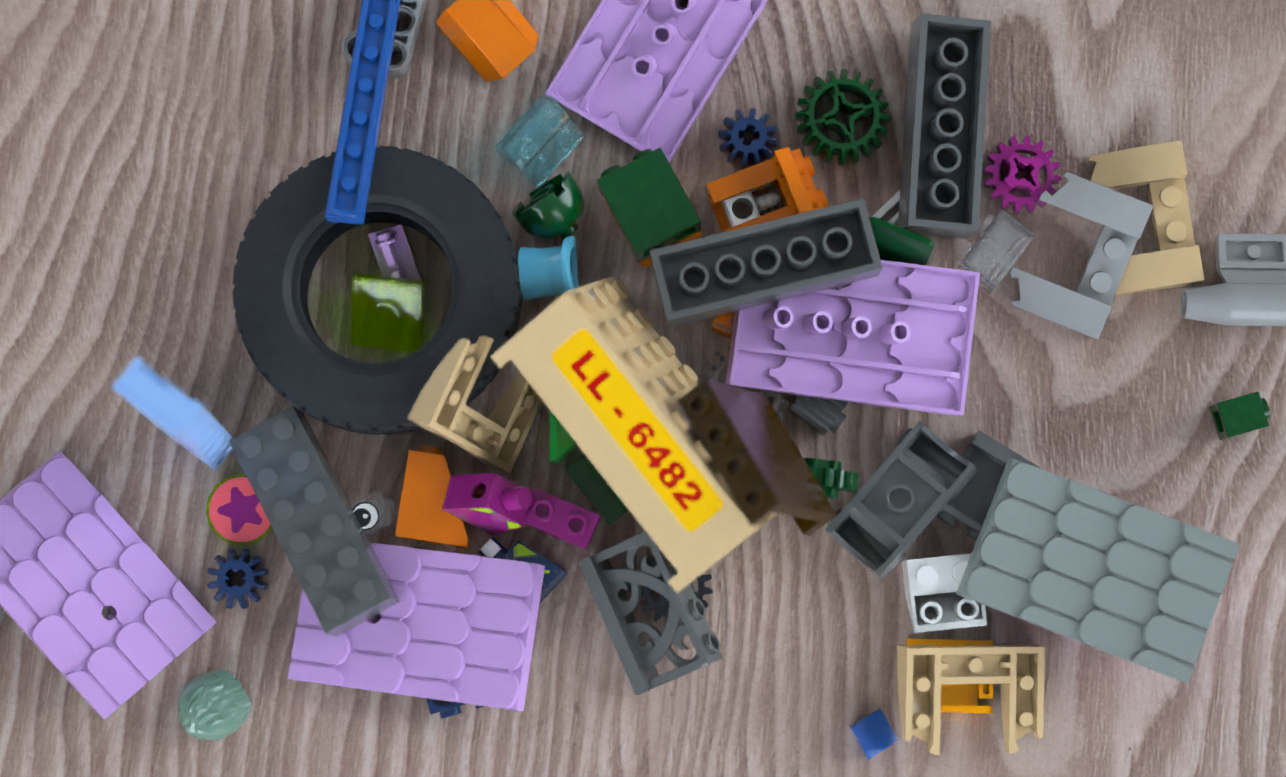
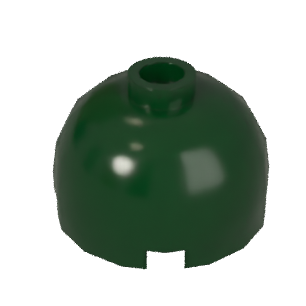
M568 171L564 177L560 173L529 193L531 199L526 206L520 201L512 211L514 218L528 234L541 239H551L557 235L561 239H565V237L570 236L578 229L579 226L576 224V221L583 214L585 205L583 193L574 177Z

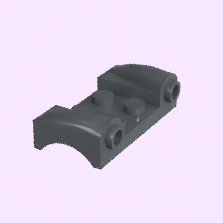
M919 421L913 429L909 428L901 436L897 448L843 509L840 508L836 511L838 515L827 522L828 527L825 531L829 537L883 581L906 555L905 551L947 502L951 498L954 500L977 473L976 466L953 451L930 431L926 425Z

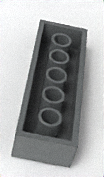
M921 13L911 23L898 227L916 234L968 239L978 232L991 21Z
M864 198L650 250V261L667 328L877 277L882 270Z
M291 406L229 441L326 634L337 637L400 602L302 411Z

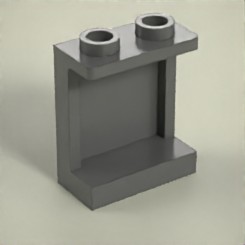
M981 431L973 435L961 455L976 466L977 473L954 500L951 498L936 515L937 518L954 527L957 522L967 528L968 532L966 535L974 541H977L1008 458L1038 467Z

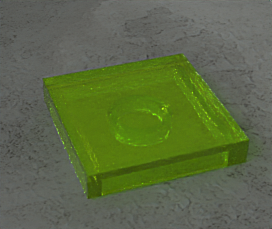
M355 273L351 277V345L415 352L423 347L425 281Z

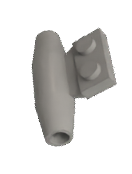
M1217 234L1215 237L1216 272L1219 273L1224 283L1184 289L1181 296L1182 317L1225 326H1286V284L1284 283L1286 280V234Z

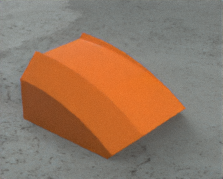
M457 0L449 8L445 9L435 22L439 32L485 82L504 79L535 51L539 38L532 26L510 0Z

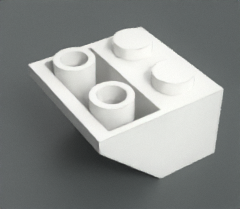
M972 553L902 561L905 595L914 633L987 626L985 605L956 594Z

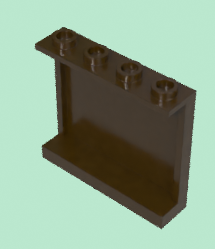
M705 379L678 400V403L751 526L773 512L792 516L802 534L810 536L838 515L766 395Z

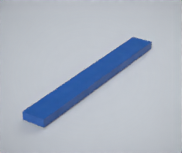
M362 0L325 218L329 222L364 224L401 0Z

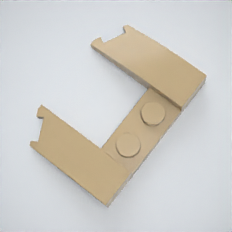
M1182 140L1090 156L1087 162L1096 164L1090 181L1112 190L1146 185L1149 204L1154 205L1151 217L1157 251L1130 256L1114 296L1196 285L1204 281L1199 245L1195 246L1184 179L1187 176Z
M480 336L477 343L470 344V340L461 338L437 366L420 392L407 419L430 432L448 439L470 452L469 455L484 464L511 473L541 405L542 398L534 389L532 390L530 383L519 372L500 397L488 418L465 405L494 339Z
M1001 643L1000 645L984 646L897 645L898 699L902 739L910 742L913 735L928 743L927 752L933 755H940L941 684H1000L1005 752L1015 753L1019 751L1016 740L1030 732L1037 739L1043 738L1045 646L1035 643Z

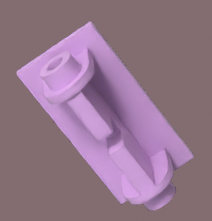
M398 224L368 233L390 300L398 298L399 302H405L413 298L412 294L424 291L425 289L403 225Z

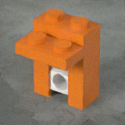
M789 146L775 151L772 159L709 182L705 188L722 233L828 207L823 190L821 188L816 190L811 177L815 175V170L808 155L803 157L800 148L790 151ZM776 186L777 193H773L770 190V193H763L762 196L758 197L756 195L757 198L752 196V194ZM781 199L783 208L760 216L762 210L767 211L770 207L774 209V206L778 205ZM737 203H745L751 208L752 214L746 219H739L733 214L732 207Z

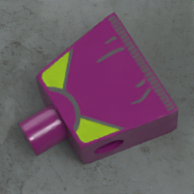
M498 474L450 476L442 510L493 536L523 527L528 509L533 502V495L529 488L520 487Z

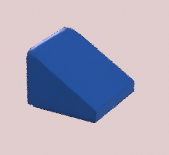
M881 709L849 726L868 759L899 741Z

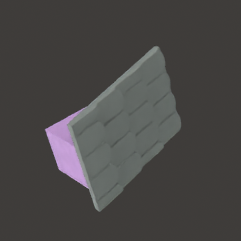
M1008 458L956 594L1175 680L1189 683L1194 670V664L1197 662L1207 630H1209L1220 595H1222L1240 544L1144 507L1134 505L1073 480H1068L1033 465Z

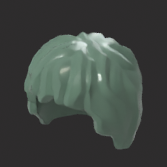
M224 669L214 670L193 678L184 686L178 701L179 721L186 732L192 737L205 741H218L238 730L246 721L251 711V702L248 695L245 694L241 682L236 680L234 674Z

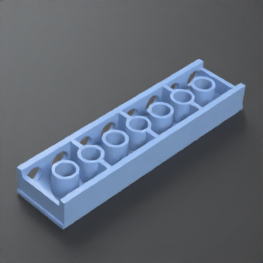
M136 356L112 386L118 394L156 427L214 471L219 469L232 452L233 448L229 441L233 437L198 401L195 399L193 401L190 400L176 386L162 376H158L138 356Z

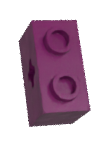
M533 487L531 491L533 502L528 509L525 525L587 550L600 520V515Z

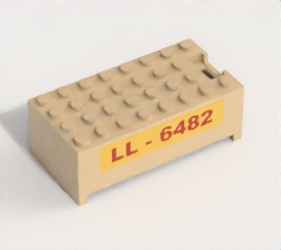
M609 277L566 291L490 357L499 368H502L510 360L516 365L678 571V574L668 581L675 592L678 593L778 513L771 512L755 525L751 526L678 403L680 398L698 385L696 383L698 382L696 374L686 364L682 365L674 355L676 351L671 342L664 336L660 337L651 326L653 321L648 313L642 308H637L630 300L631 294L625 284L618 279L615 280L613 277Z

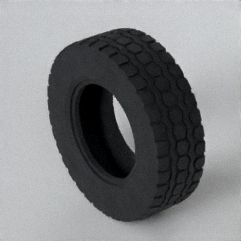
M379 146L376 148L364 224L329 222L325 218L336 154V152H332L331 156L327 158L325 155L308 162L309 166L305 168L301 166L288 175L289 179L285 182L281 181L270 192L271 196L268 199L265 198L254 212L256 214L254 219H250L243 234L245 238L243 241H240L236 260L238 261L234 265L232 282L234 284V289L232 290L233 307L236 309L235 318L238 330L241 333L242 341L249 356H251L253 363L262 376L279 394L309 416L330 426L360 434L392 435L424 429L407 418L420 392L437 366L461 338L470 340V344L477 343L480 336L494 339L465 405L468 406V403L475 400L487 388L486 386L493 381L501 369L490 356L516 335L522 304L519 267L512 240L493 204L465 175L430 155L425 156L421 152L406 148L399 149L392 146ZM394 223L402 224L426 235L445 254L452 273L451 304L446 318L437 333L414 353L398 360L382 363L352 360L331 350L317 334L308 306L310 278L322 253L334 240L344 233L367 224Z

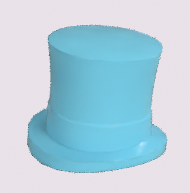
M575 236L565 237L562 246L546 248L521 247L519 249V280L521 293L525 301L548 296H561L566 291L578 288L577 240Z

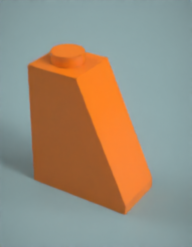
M419 445L418 451L409 450L395 536L469 548L470 539L465 521L442 510L450 476H452L447 457L439 455L440 448Z

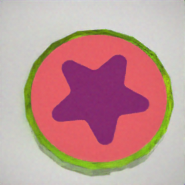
M246 474L225 478L210 493L206 506L208 524L216 536L225 542L233 545L248 546L259 543L273 530Z

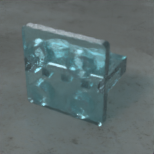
M547 95L545 98L540 96L497 143L494 149L501 157L521 170L533 185L540 187L583 140L584 135L550 95Z

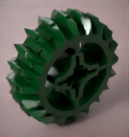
M846 69L841 70L839 79H836L833 71H828L826 74L827 83L819 76L815 77L813 83L816 89L805 86L803 93L807 98H799L797 101V106L803 109V111L795 112L794 115L795 120L805 122L797 126V134H809L803 139V146H809L814 142L816 146L811 153L814 157L823 150L827 152L824 162L829 163L833 155H838L837 162L841 166L845 163L846 155H849L853 164L858 163V151L866 158L871 157L872 151L869 145L877 149L881 147L882 142L877 136L886 137L889 132L881 124L889 123L891 120V115L880 113L889 107V102L885 100L877 102V99L882 96L883 90L878 88L871 92L870 88L874 80L869 78L864 84L860 83L861 73L858 71L855 72L852 80L847 79L848 72ZM841 92H848L856 95L866 105H863V103H849L846 100L844 93ZM830 94L831 111L823 114L821 118L814 120L815 105L824 96ZM839 110L845 111L844 115L846 113L850 115L847 124H841V120L839 122L835 120ZM870 115L871 126L869 132L860 140L855 141L854 124L862 121L863 117ZM819 130L835 131L844 143L829 140Z

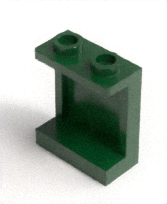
M661 147L654 151L651 149L643 150L633 157V162L623 167L619 165L612 166L601 174V178L597 179L598 189L601 195L605 197L638 263L650 257V250L674 245L701 231V220Z

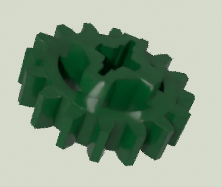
M804 458L828 499L838 498V491H857L859 474L841 470L842 462Z

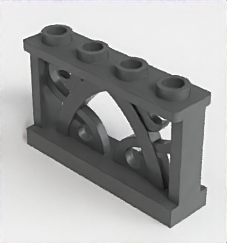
M646 531L578 561L636 696L722 659L720 641L716 634L711 632L705 618L706 610L702 601L696 597L691 583L678 593L675 592L668 581L678 574V571ZM649 546L657 562L656 566H652L649 563V555H647L641 562V570L637 569L636 555L640 547ZM627 551L628 568H612L609 558ZM628 582H631L632 595L631 599L627 601L622 588L626 589L627 592L630 591ZM641 585L658 592L670 601L668 618L662 633L649 623L635 621L632 612L640 601ZM644 631L650 634L657 642L656 645L652 638L648 639V644L646 645L641 632ZM686 635H689L696 651L692 659H684L678 656L672 649L673 644L681 650L689 649L684 643ZM666 655L678 668L659 675L655 665Z

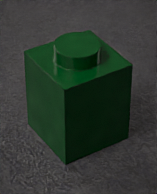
M1259 391L1209 406L1219 440L1269 426L1267 419L1271 416L1270 409L1265 398L1260 397Z

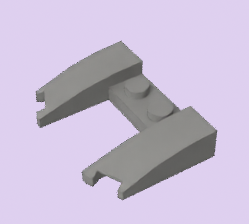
M1065 172L1063 176L1068 182L1052 196L1045 190L1038 200L1102 224L1101 230L1076 291L1011 266L1010 278L1019 279L1020 300H1012V305L1099 340L1112 308L1111 302L1137 239L1141 238L1154 205Z

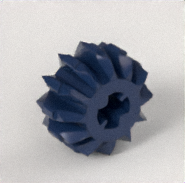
M750 108L748 118L744 117L740 109L736 110V121L726 117L723 124L728 130L723 129L718 132V138L726 140V142L719 146L720 152L732 150L727 158V162L732 164L739 157L741 158V169H746L749 159L752 160L753 165L761 163L760 156L766 160L771 159L773 154L768 148H775L778 145L777 139L769 137L776 133V125L764 127L769 116L763 114L759 120L755 119L756 109ZM745 132L753 133L752 139L757 138V140H752L749 146L743 144V138L740 140L738 138L744 137Z
M230 548L227 553L229 561L223 556L217 555L215 560L221 568H208L207 572L210 575H217V580L208 582L207 587L209 589L220 587V590L214 596V600L219 602L227 596V608L233 609L238 598L240 607L246 609L249 607L247 596L253 601L259 602L262 598L255 589H268L269 584L259 582V577L268 575L269 570L267 568L256 570V567L261 564L263 559L261 556H255L249 561V549L244 548L238 558L236 550ZM233 571L245 572L246 577H242V579L246 580L243 586H232L230 580H234L231 577Z

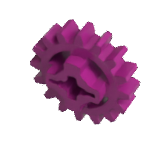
M1013 136L1009 139V147L1000 142L996 146L999 155L990 152L986 158L993 165L985 166L982 170V173L990 176L983 183L984 188H993L994 192L990 195V200L998 197L1002 199L1000 209L1003 210L1010 204L1013 205V213L1018 214L1022 206H1025L1029 214L1035 210V203L1042 208L1046 206L1047 203L1038 200L1045 190L1051 196L1057 192L1051 184H1058L1061 181L1060 176L1053 174L1061 165L1060 162L1051 163L1050 158L1054 154L1053 149L1045 153L1041 150L1044 143L1042 140L1033 146L1030 145V136H1026L1021 144ZM1018 153H1026L1033 156V158L1021 157ZM1001 162L1003 163L1002 167L1006 171L1005 179L1002 182L999 179ZM1043 168L1044 184L1041 187L1038 175L1039 170ZM1026 170L1028 172L1026 179L1018 180L1015 177L1018 171ZM1010 192H1020L1025 197H1017L1010 194Z

